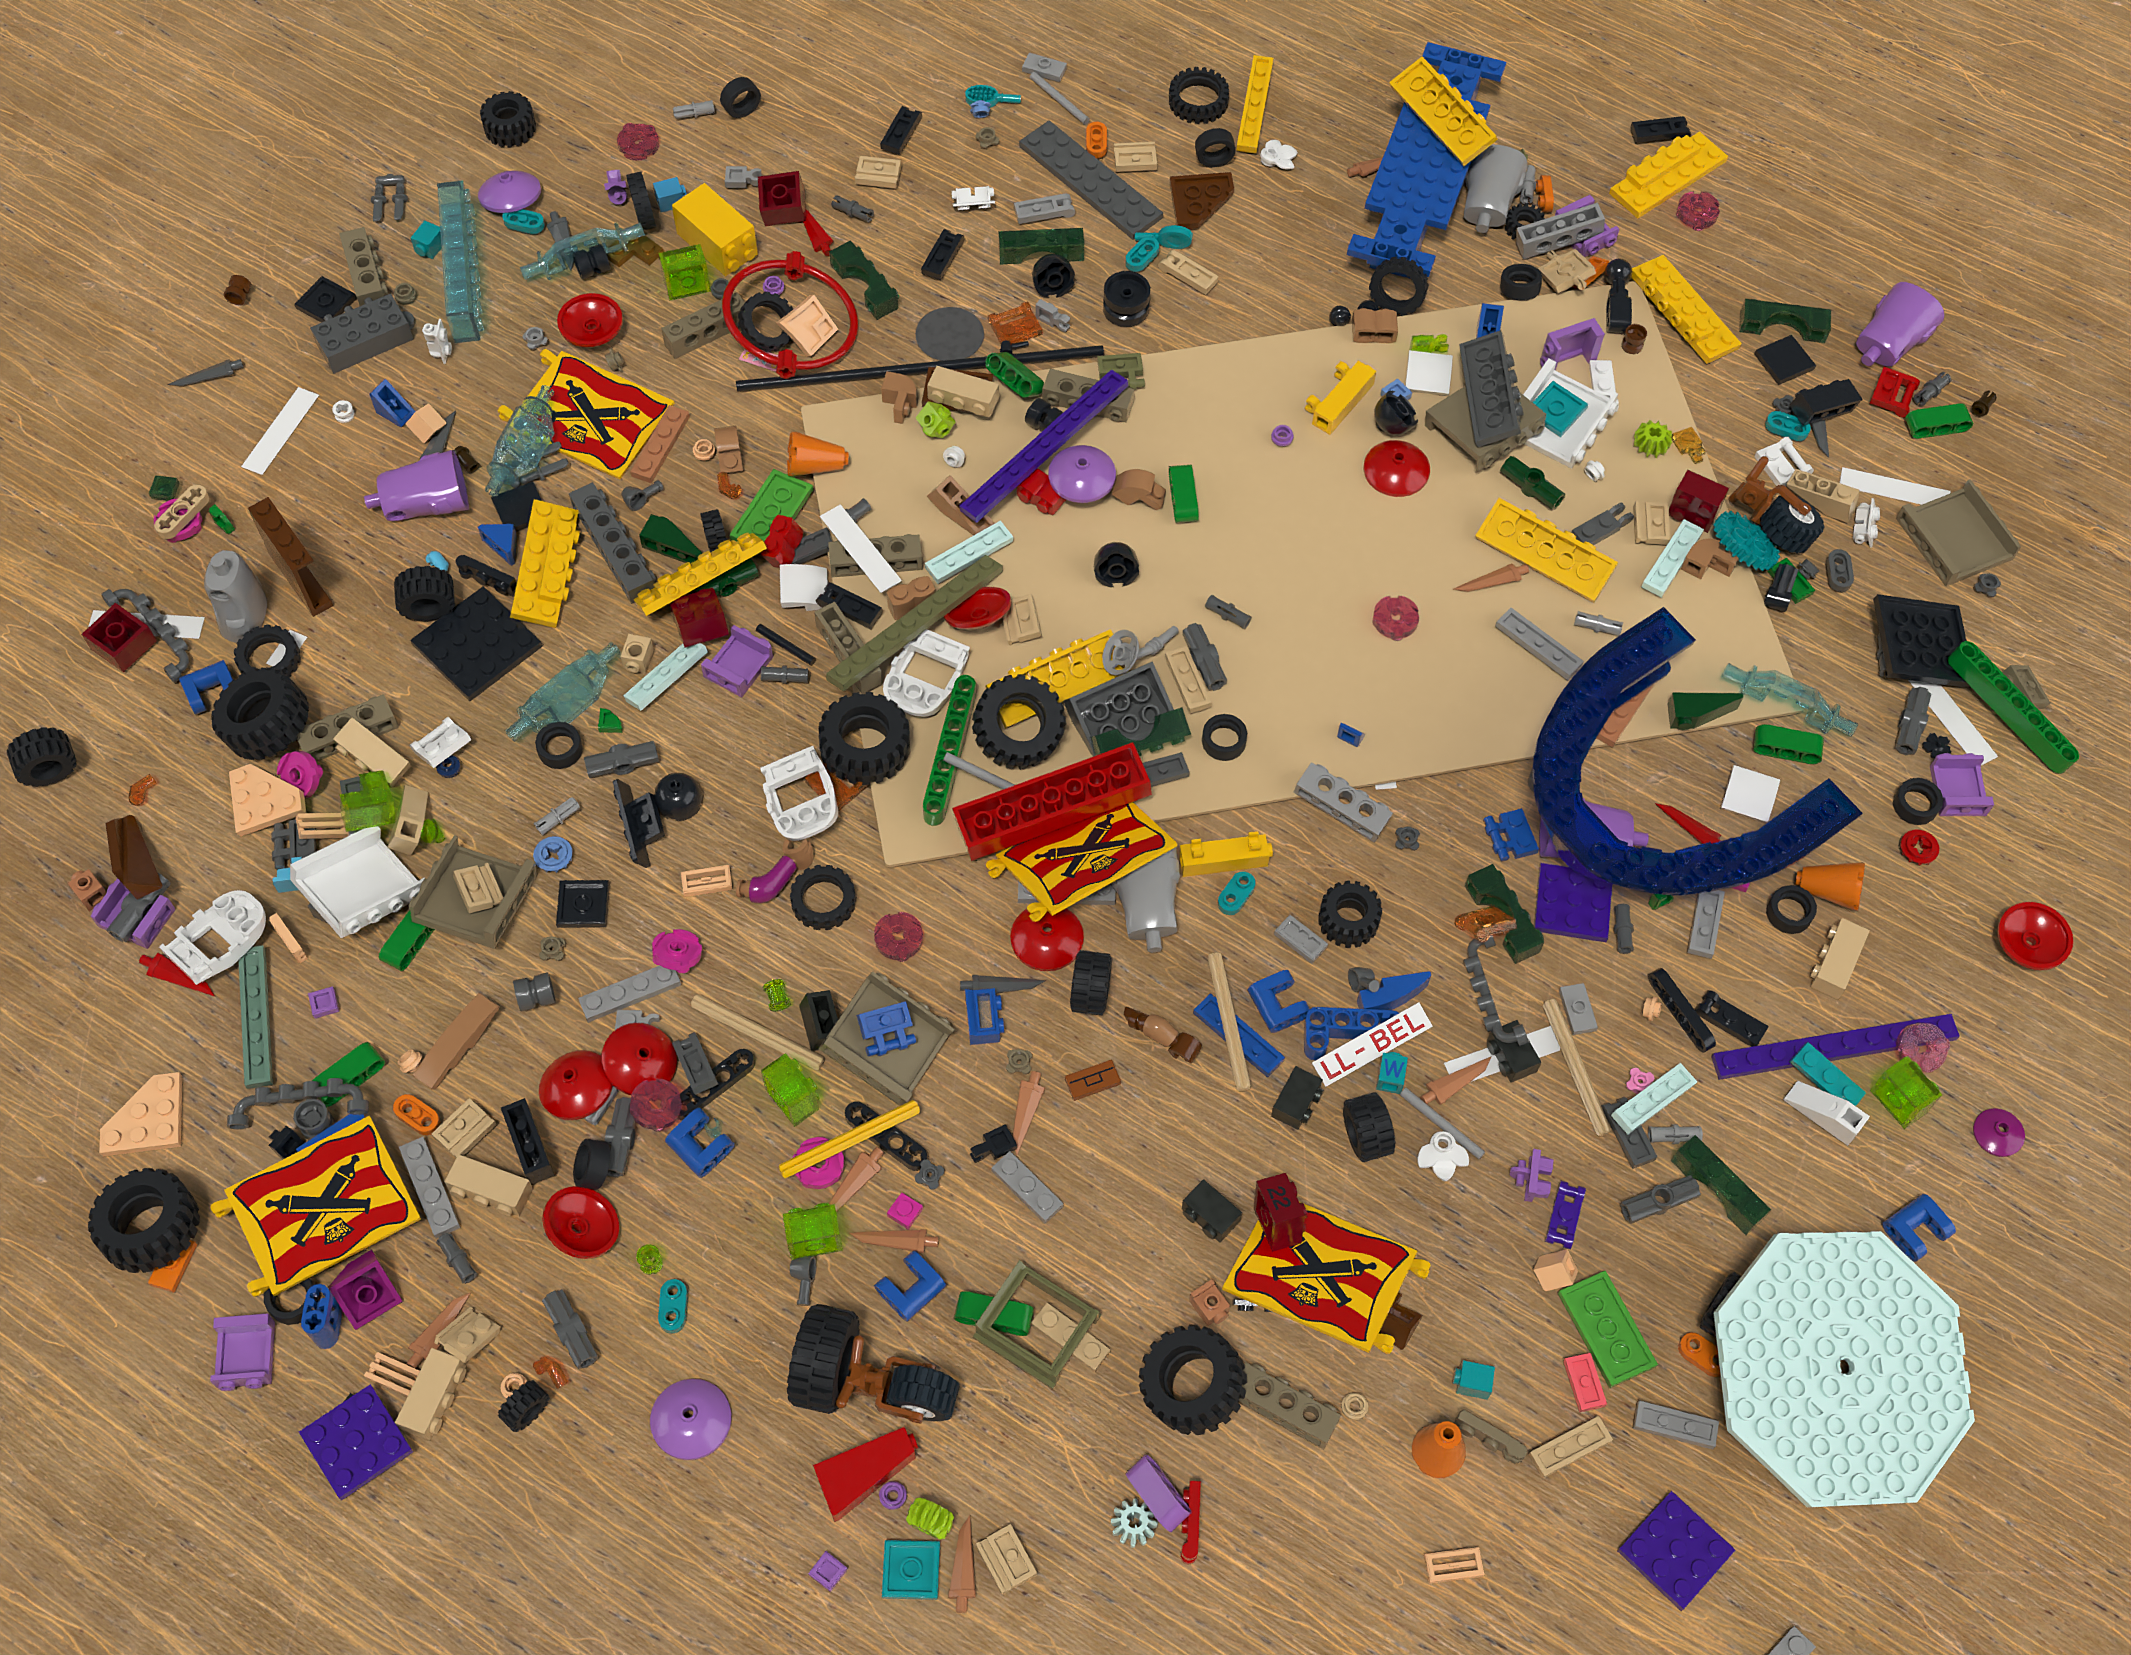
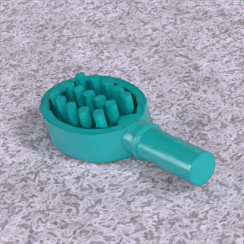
M974 85L965 91V100L968 105L983 100L991 104L989 108L998 104V102L1021 103V95L999 94L991 86Z
M1171 225L1163 227L1159 233L1136 232L1135 241H1140L1144 237H1153L1166 248L1183 249L1192 243L1193 233L1186 227Z

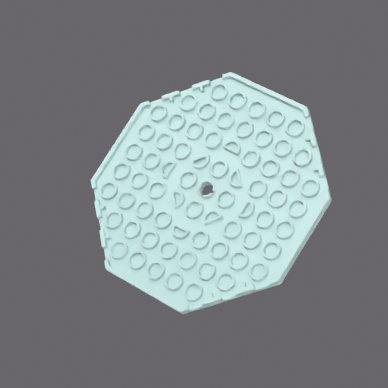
M1881 1231L1774 1234L1714 1311L1727 1431L1806 1507L1918 1502L1975 1421L1974 1411L1970 1410L1968 1394L1971 1393L1968 1371H1965L1963 1355H1966L1963 1333H1959L1957 1317H1960L1959 1305ZM1840 1360H1845L1848 1363L1849 1372L1847 1374L1841 1373Z

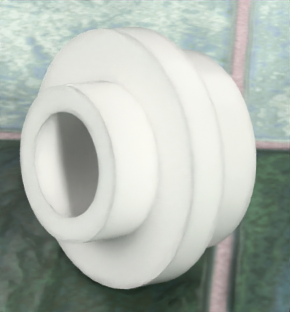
M951 446L944 451L943 458L948 465L958 468L964 463L965 454L961 448Z
M1590 460L1587 462V466L1584 468L1587 476L1595 482L1598 479L1602 480L1605 477L1603 465L1598 461Z

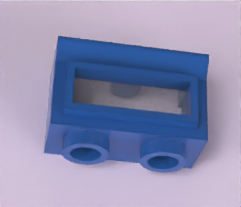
M995 988L981 990L965 989L970 1045L1000 1042V1033H1004L1003 1018H998L997 1010H1002L1001 995L996 996Z

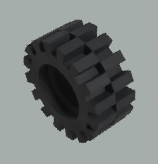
M1521 203L1517 207L1515 205L1512 206V209L1508 211L1505 223V231H1507L1508 236L1512 235V240L1516 239L1517 228L1525 226L1518 221L1534 223L1545 219L1544 213H1540L1541 209L1539 207L1535 209L1536 205L1533 204L1529 207V203H1525L1524 206Z
M718 509L700 513L710 553L718 549L720 543L727 540Z
M534 1380L531 1382L527 1381L525 1385H520L518 1390L515 1389L511 1397L508 1396L506 1398V1402L501 1405V1409L498 1411V1417L513 1432L525 1429V1426H529L533 1419L536 1420L539 1417L538 1414L544 1411L543 1407L547 1406L548 1400H550L549 1395Z

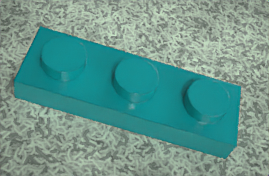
M1809 1042L1805 1043L1790 1060L1792 1065L1822 1091L1847 1100L1855 1106L1866 1094L1863 1089Z

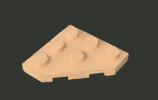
M252 764L229 771L235 830L239 836H244L276 823L292 819L299 813H306L304 792L299 788Z
M180 1072L153 1075L100 1129L99 1153L102 1156L181 1147L182 1075Z

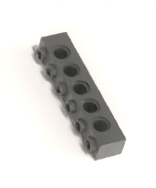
M592 482L570 492L569 497L573 509L578 510V517L630 603H634L633 599L638 597L637 594L647 588L650 590L654 588L653 584L657 581L651 570L647 571L645 559L641 553L637 555L633 539L626 537V529L621 521L617 522L615 519L617 516L611 505L607 506L605 503L607 500L602 489L597 490Z

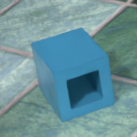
M677 177L653 183L655 198L661 213L672 210V204L687 195L684 184L680 185Z

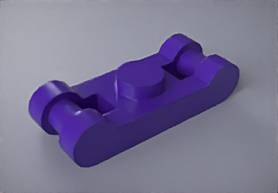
M1560 1181L1545 1242L1550 1244L1556 1242L1562 1244L1563 1248L1571 1250L1586 1191L1585 1187L1578 1186L1576 1188L1569 1186L1568 1182ZM1565 1195L1573 1197V1203L1564 1201ZM1557 1228L1566 1230V1234L1557 1232Z

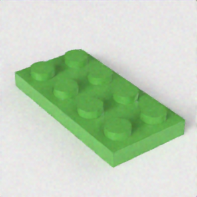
M773 469L730 533V540L737 542V538L742 534L754 533L764 542L770 535V526L777 515L796 518L813 492V485Z
M1606 1270L1559 1291L1558 1295L1609 1388L1658 1366L1657 1361Z

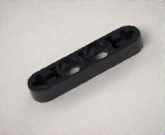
M1658 968L1649 973L1648 979L1651 986L1696 1048L1703 1053L1714 1048L1716 1040L1669 974L1663 968Z
M739 1049L712 1069L715 1078L722 1071L728 1072L730 1078L726 1082L717 1081L718 1085L709 1088L710 1093L704 1098L698 1097L694 1094L691 1086L678 1094L671 1102L673 1116L682 1121L693 1110L697 1108L703 1109L749 1074L755 1066L752 1052L747 1049ZM738 1059H747L748 1064H739ZM690 1095H692L693 1100H694L697 1104L694 1105L693 1101H690V1098H689ZM678 1105H686L688 1110L685 1112L679 1110Z
M851 1102L845 1108L846 1121L853 1128L862 1125L863 1120L857 1116L853 1119L852 1111L858 1112L860 1110L861 1117L866 1122L880 1116L861 1102ZM895 1126L868 1138L912 1171H919L921 1169L920 1163L923 1160H928L926 1150ZM893 1138H900L903 1141V1145L899 1149H893L889 1146V1142ZM908 1146H910L909 1152L914 1156L921 1154L920 1162L918 1160L911 1162V1155L906 1152Z

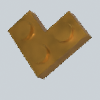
M634 227L630 228L605 249L608 260L617 267H621L633 256H636L650 266L664 254L663 248Z

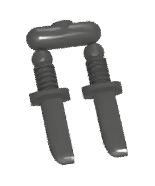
M393 174L376 177L375 196L371 197V203L374 204L373 222L381 219L383 204L387 202L386 196H383V186L396 185V194L392 195V201L395 203L394 220H400L403 216L404 203L408 201V196L404 194L405 177Z
M560 442L552 443L534 451L531 448L528 450L529 454L515 458L512 463L509 461L504 462L503 469L510 485L516 488L520 486V482L526 484L534 479H539V477L541 481H544L545 475L565 468L568 465L567 458L541 468L538 465L535 467L537 471L521 476L520 480L514 469V466L519 467L525 463L527 464V462L533 461L534 464L538 463V458L558 451L561 448Z

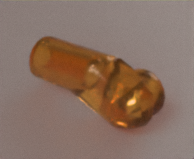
M726 472L718 473L719 492L731 499L738 498L742 492L741 486L739 484L736 486L735 483L729 484Z
M150 774L130 786L128 798L132 805L139 806L144 803L146 791L157 784Z
M540 1357V1360L533 1363V1367L538 1375L546 1371L548 1372L557 1389L569 1382L560 1365L548 1357Z

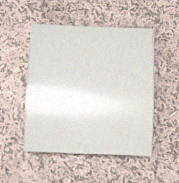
M1409 350L1405 386L1411 392L1448 396L1453 356Z
M803 564L780 565L782 608L805 606L806 611L822 608L816 603V599L825 592L824 588L828 584L827 568Z
M1733 765L1720 809L1767 824L1780 779Z

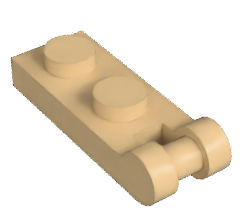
M1171 250L1167 254V258L1161 260L1158 264L1162 272L1172 274L1205 295L1218 283L1219 276L1175 250Z

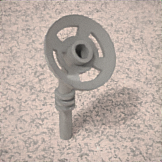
M1172 626L1159 637H1154L1147 642L1145 647L1140 649L1138 639L1133 632L1129 630L1116 632L1109 638L1103 651L1102 658L1105 670L1115 676L1125 674L1132 668L1137 659L1147 655H1154L1161 650L1166 642L1179 633L1178 628ZM1124 637H1130L1131 642L1130 644L1126 642L1122 643L1121 639ZM1114 646H1116L1115 649H1114V651H1113V656H1112V659H1113V660H1111L1112 650H1113ZM1118 664L1125 666L1122 670L1114 669Z

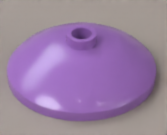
M504 171L490 177L482 184L478 191V199L482 207L489 211L497 213L514 212L534 203L540 196L541 186L539 180L527 172Z
M1077 445L1060 451L1052 459L1048 476L1050 485L1059 496L1072 502L1088 503L1099 500L1110 492L1115 483L1116 469L1112 459L1102 450L1092 446Z
M701 1379L678 1381L667 1387L658 1396L652 1407L650 1428L653 1438L665 1453L674 1458L696 1460L706 1457L722 1445L729 1433L732 1421L730 1405L723 1392L708 1381ZM686 1411H693L692 1417H684V1413Z

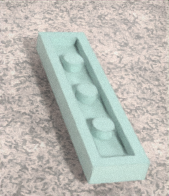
M1684 519L1641 587L1662 598L1682 567L1686 555L1691 547L1698 542L1704 529Z
M1000 520L926 562L925 569L935 582L939 584L971 566L983 556H988L1013 542V536Z
M699 643L686 648L683 644L680 645L623 695L626 702L640 711L643 710L708 652L705 645Z
M1679 1063L1615 1110L1611 1116L1629 1135L1691 1089L1697 1081Z

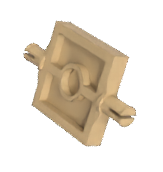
M1576 249L1562 255H1557L1555 251L1551 250V253H1547V258L1550 261L1538 268L1541 271L1542 278L1557 293L1565 291L1573 285L1583 290L1582 287L1585 289L1587 286L1585 280L1596 274L1594 266Z

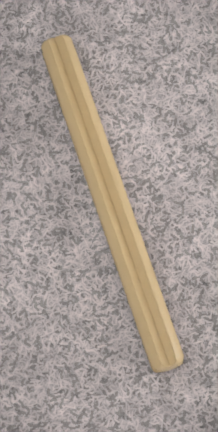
M1219 952L1211 953L1208 956L1236 1088L1239 1092L1247 1091L1250 1089V1080L1222 955Z
M696 994L691 1001L692 1008L815 1070H819L824 1062L823 1056L699 994Z
M1555 999L1547 1000L1543 1004V1008L1595 1132L1598 1136L1607 1135L1611 1128L1560 1007Z

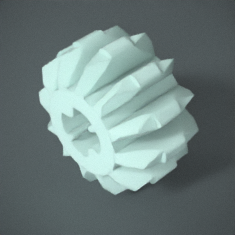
M1136 1498L1133 1499L1131 1507L1127 1501H1123V1510L1115 1508L1114 1514L1117 1517L1111 1519V1525L1117 1526L1113 1530V1535L1123 1534L1120 1543L1124 1544L1127 1539H1130V1546L1132 1548L1135 1547L1137 1539L1142 1546L1146 1545L1145 1536L1153 1538L1155 1533L1151 1529L1157 1528L1158 1524L1157 1521L1151 1520L1154 1517L1151 1510L1145 1512L1148 1507L1144 1502L1141 1507H1138V1500ZM1133 1518L1138 1519L1139 1527L1137 1528V1525H1135V1528L1130 1527L1129 1519L1133 1521Z

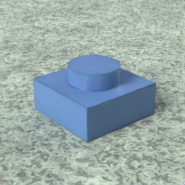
M1399 379L1382 388L1380 393L1383 396L1388 391L1393 390L1395 391L1393 395L1398 397L1401 394L1407 400L1412 396V392Z

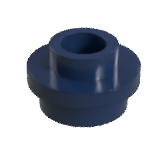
M450 755L436 766V770L439 775L445 778H453L460 770V762L457 757Z

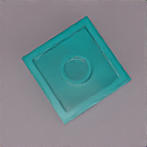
M1552 381L1533 401L1537 407L1546 413L1545 427L1559 437H1562L1588 408V403L1555 381Z
M885 1540L882 1599L938 1600L940 1541Z

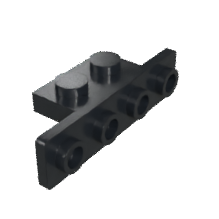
M616 779L613 781L615 789L613 793L619 804V816L623 821L624 835L629 843L630 858L634 863L647 868L650 866L646 846L665 836L655 797L652 793L648 792L633 800L630 786Z

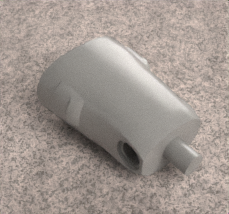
M1492 144L1470 163L1464 180L1468 191L1464 218L1468 222L1476 224V230L1480 233H1486L1489 227H1499L1506 223L1507 214L1513 199L1523 189L1528 162L1525 155L1514 148Z
M225 550L216 553L207 566L204 576V588L214 609L220 634L228 641L237 643L239 639H243V635L246 632L250 633L253 631V628L262 627L267 610V598L258 576L253 573L238 553Z
M1176 847L1111 883L1113 889L1118 892L1125 912L1129 939H1146L1147 951L1151 953L1162 950L1161 937L1173 935L1177 932L1175 895L1180 873Z

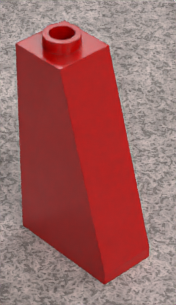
M902 1427L813 1465L834 1522L842 1519L916 1459L914 1450L918 1448L913 1433L907 1434L905 1427Z

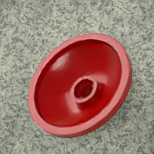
M597 293L582 294L570 299L562 306L557 317L558 329L563 338L581 347H595L609 342L619 333L623 323L622 311L619 305L610 297Z
M1389 440L1381 442L1370 449L1364 460L1363 471L1368 483L1378 492L1393 497H1405L1417 493L1426 485L1430 475V463L1424 452L1417 446L1405 441Z
M982 587L944 616L945 621L958 629L977 630L986 628L997 622L1007 613L1012 603L1010 594L999 587Z
M2037 902L2018 903L2010 907L1999 921L1997 933L2001 947L2013 961L2033 970L2053 969L2061 965L2072 951L2073 934L2069 924L2060 913L2047 905Z
M1065 908L1052 916L1047 911L1036 922L1030 919L1029 915L1033 913H1029L1027 909L1018 915L1011 928L1010 940L1015 955L1023 964L1039 971H1056L1068 966L1076 959L1078 952L1083 946L1084 932L1079 919L1073 912ZM1049 927L1051 931L1045 932L1043 929Z
M629 1023L617 1028L609 1035L602 1048L601 1065L606 1078L616 1089L631 1096L644 1097L653 1095L668 1085L676 1071L677 1055L671 1040L663 1031L646 1023ZM639 1051H644L647 1057H641Z
M587 1050L572 1051L557 1058L548 1066L540 1080L539 1098L544 1108L552 1116L562 1120H578L593 1114L603 1106L611 1094L613 1085L608 1081L603 1072L601 1055Z
M578 1186L561 1189L551 1196L544 1207L542 1222L548 1239L556 1248L569 1256L580 1259L596 1258L609 1251L617 1240L619 1234L617 1213L604 1196L592 1189Z

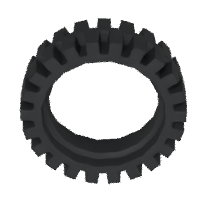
M1194 67V71L1191 68H1187L1186 72L1182 70L1179 72V75L1176 74L1169 88V105L1176 117L1180 115L1182 121L1187 118V123H1192V120H1194L1195 124H1200V121H1203V124H1208V120L1214 122L1216 118H1221L1222 114L1226 112L1229 101V85L1224 77L1221 78L1220 73L1217 72L1215 74L1213 69L1207 72L1206 67H1202V70H1199V67ZM1191 86H1204L1215 91L1218 99L1208 105L1197 106L1184 101L1179 93Z

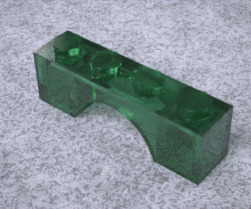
M1083 228L998 231L1000 265L1021 264L1028 255L1036 252H1051L1061 255L1069 262L1084 261Z
M850 240L829 251L830 264L842 279H859L869 286L864 292L865 307L876 320L898 309V292L894 287L891 288L883 274L877 272L873 262L865 258L859 246L856 247Z
M1745 298L1740 311L1739 332L1761 335L1767 327L1782 324L1798 331L1803 341L1825 343L1831 331V310Z
M1181 707L1154 716L1153 728L1143 740L1128 739L1118 729H1114L1090 737L1095 756L1132 742L1139 756H1142V750L1149 748L1150 752L1163 749V743L1171 741V744L1175 745L1184 742V736L1190 735L1191 732Z
M1491 864L1468 875L1465 888L1476 905L1492 906L1506 916L1510 930L1506 934L1502 945L1514 964L1540 953L1544 944V937L1539 929H1535L1527 910L1522 909L1518 903L1516 893L1510 890L1505 883L1503 873L1500 870L1497 871L1495 866Z
M1696 1135L1678 1149L1671 1162L1686 1177L1691 1175L1692 1178L1708 1186L1719 1197L1726 1209L1727 1217L1745 1235H1748L1771 1211Z

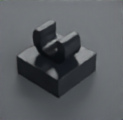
M285 1126L281 1132L275 1129L270 1134L269 1138L273 1141L268 1146L283 1160L297 1153L296 1148L305 1142L291 1128Z

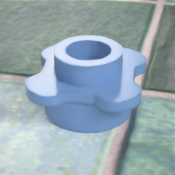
M983 100L976 101L970 105L972 108L970 112L975 118H985L989 115L991 104Z

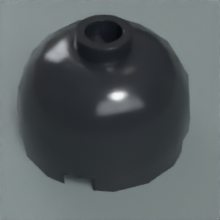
M1048 254L1039 258L1032 270V280L1035 289L1043 297L1049 298V295L1057 294L1056 298L1068 293L1074 285V269L1063 256Z
M1392 390L1380 398L1375 406L1374 414L1376 426L1380 431L1397 436L1413 429L1417 425L1418 419L1415 420L1413 417L1416 412L1410 402L1401 394L1398 397L1393 395L1395 391Z
M1107 543L1095 555L1093 566L1095 577L1104 586L1114 587L1112 583H1123L1122 587L1127 586L1139 575V561L1136 553L1125 543Z
M671 773L662 778L655 787V801L659 813L664 818L668 819L669 817L675 819V821H684L692 818L700 810L703 795L700 785L692 776L685 773Z

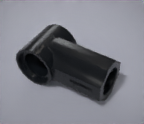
M1779 564L1772 586L1769 587L1765 596V606L1786 612L1792 597L1791 590L1799 569L1791 565Z

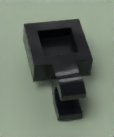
M1006 1124L983 1134L982 1139L984 1142L970 1148L972 1152L970 1156L974 1163L983 1160L989 1154L995 1160L1006 1155L1009 1151L1016 1150L1017 1144Z

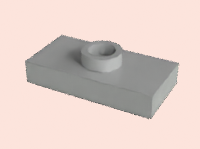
M1033 53L1028 54L1022 66V72L1029 74L1036 72L1043 78L1057 82L1061 81L1067 69V63Z
M1289 915L1274 931L1276 937L1311 964L1328 947L1327 942L1292 915Z
M1584 983L1560 987L1559 994L1572 1035L1597 1031L1598 1026Z

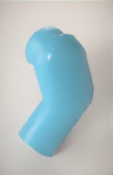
M431 551L426 555V562L430 563L431 566L434 565L440 568V570L448 571L449 563L440 552Z

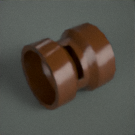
M232 275L228 283L229 287L225 289L223 296L234 305H243L247 298L246 294L249 293L252 284L244 276Z
M1631 324L1626 328L1625 336L1621 343V347L1626 353L1634 355L1642 351L1647 337L1646 328L1640 324Z

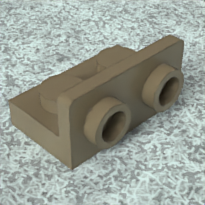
M2010 665L2002 672L2036 708H2045L2050 704L2029 665Z

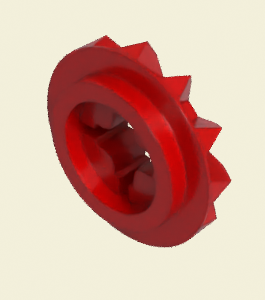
M1919 829L1905 833L1899 846L1902 849V855L1909 858V862L1914 861L1919 866L1921 864L1929 865L1934 861L1940 849L1938 841L1932 834ZM1918 841L1920 848L1923 849L1921 854H1919L1917 848H1913L1916 846Z

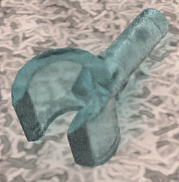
M713 1118L716 1127L709 1129L706 1123L704 1127L707 1135L716 1139L721 1135L722 1129L719 1121Z

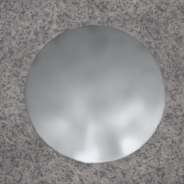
M944 307L929 312L920 320L915 333L920 349L928 356L940 361L965 359L980 348L984 339V329L980 320L971 312L957 307Z

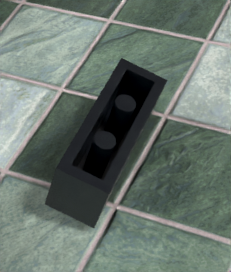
M1850 379L1835 380L1828 385L1823 386V384H1820L1813 389L1800 390L1795 394V399L1791 402L1790 407L1804 426L1851 413L1863 399Z
M524 1098L501 1107L524 1174L531 1185L555 1176L526 1099Z

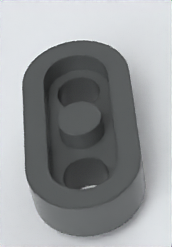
M1835 549L1830 552L1826 560L1828 581L1832 589L1838 592H1845L1850 589L1854 581L1851 556L1844 550Z

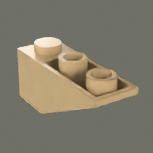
M1795 469L1786 484L1789 489L1826 516L1846 523L1849 522L1857 508L1859 489Z
M408 785L404 786L387 848L408 855L413 853L418 845L424 824L428 792Z

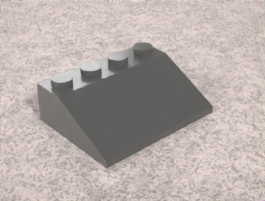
M1153 661L1063 701L1073 725L1092 757L1132 742L1136 747L1181 726Z

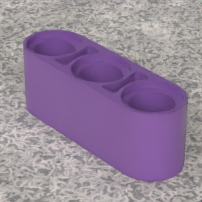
M1147 1454L1126 1472L1127 1478L1156 1519L1169 1532H1172L1191 1514L1190 1508L1167 1476Z

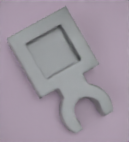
M726 166L725 187L746 188L747 183L758 186V176H762L761 169L755 168L747 171V166Z
M1042 299L1036 303V319L1052 328L1056 325L1063 332L1070 328V324H1068L1070 317L1068 315L1058 313V308Z
M617 1010L615 1030L629 1023H646L650 1025L652 1022H660V1016L658 1014H649L643 1017L642 1010Z

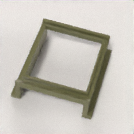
M1019 1260L977 1321L973 1339L1053 1390L1059 1380L1060 1372L1092 1323H1097L1101 1313L1031 1270ZM1024 1279L1083 1316L1051 1366L991 1328Z

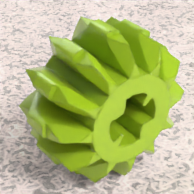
M1649 420L1647 424L1641 423L1634 434V447L1639 448V453L1645 452L1647 457L1652 454L1657 458L1659 454L1664 455L1671 446L1672 431L1667 430V425H1660L1659 421L1653 423Z
M921 1497L914 1500L906 1517L907 1523L913 1528L938 1539H945L947 1533L952 1528L954 1520L952 1512L948 1511V1509Z

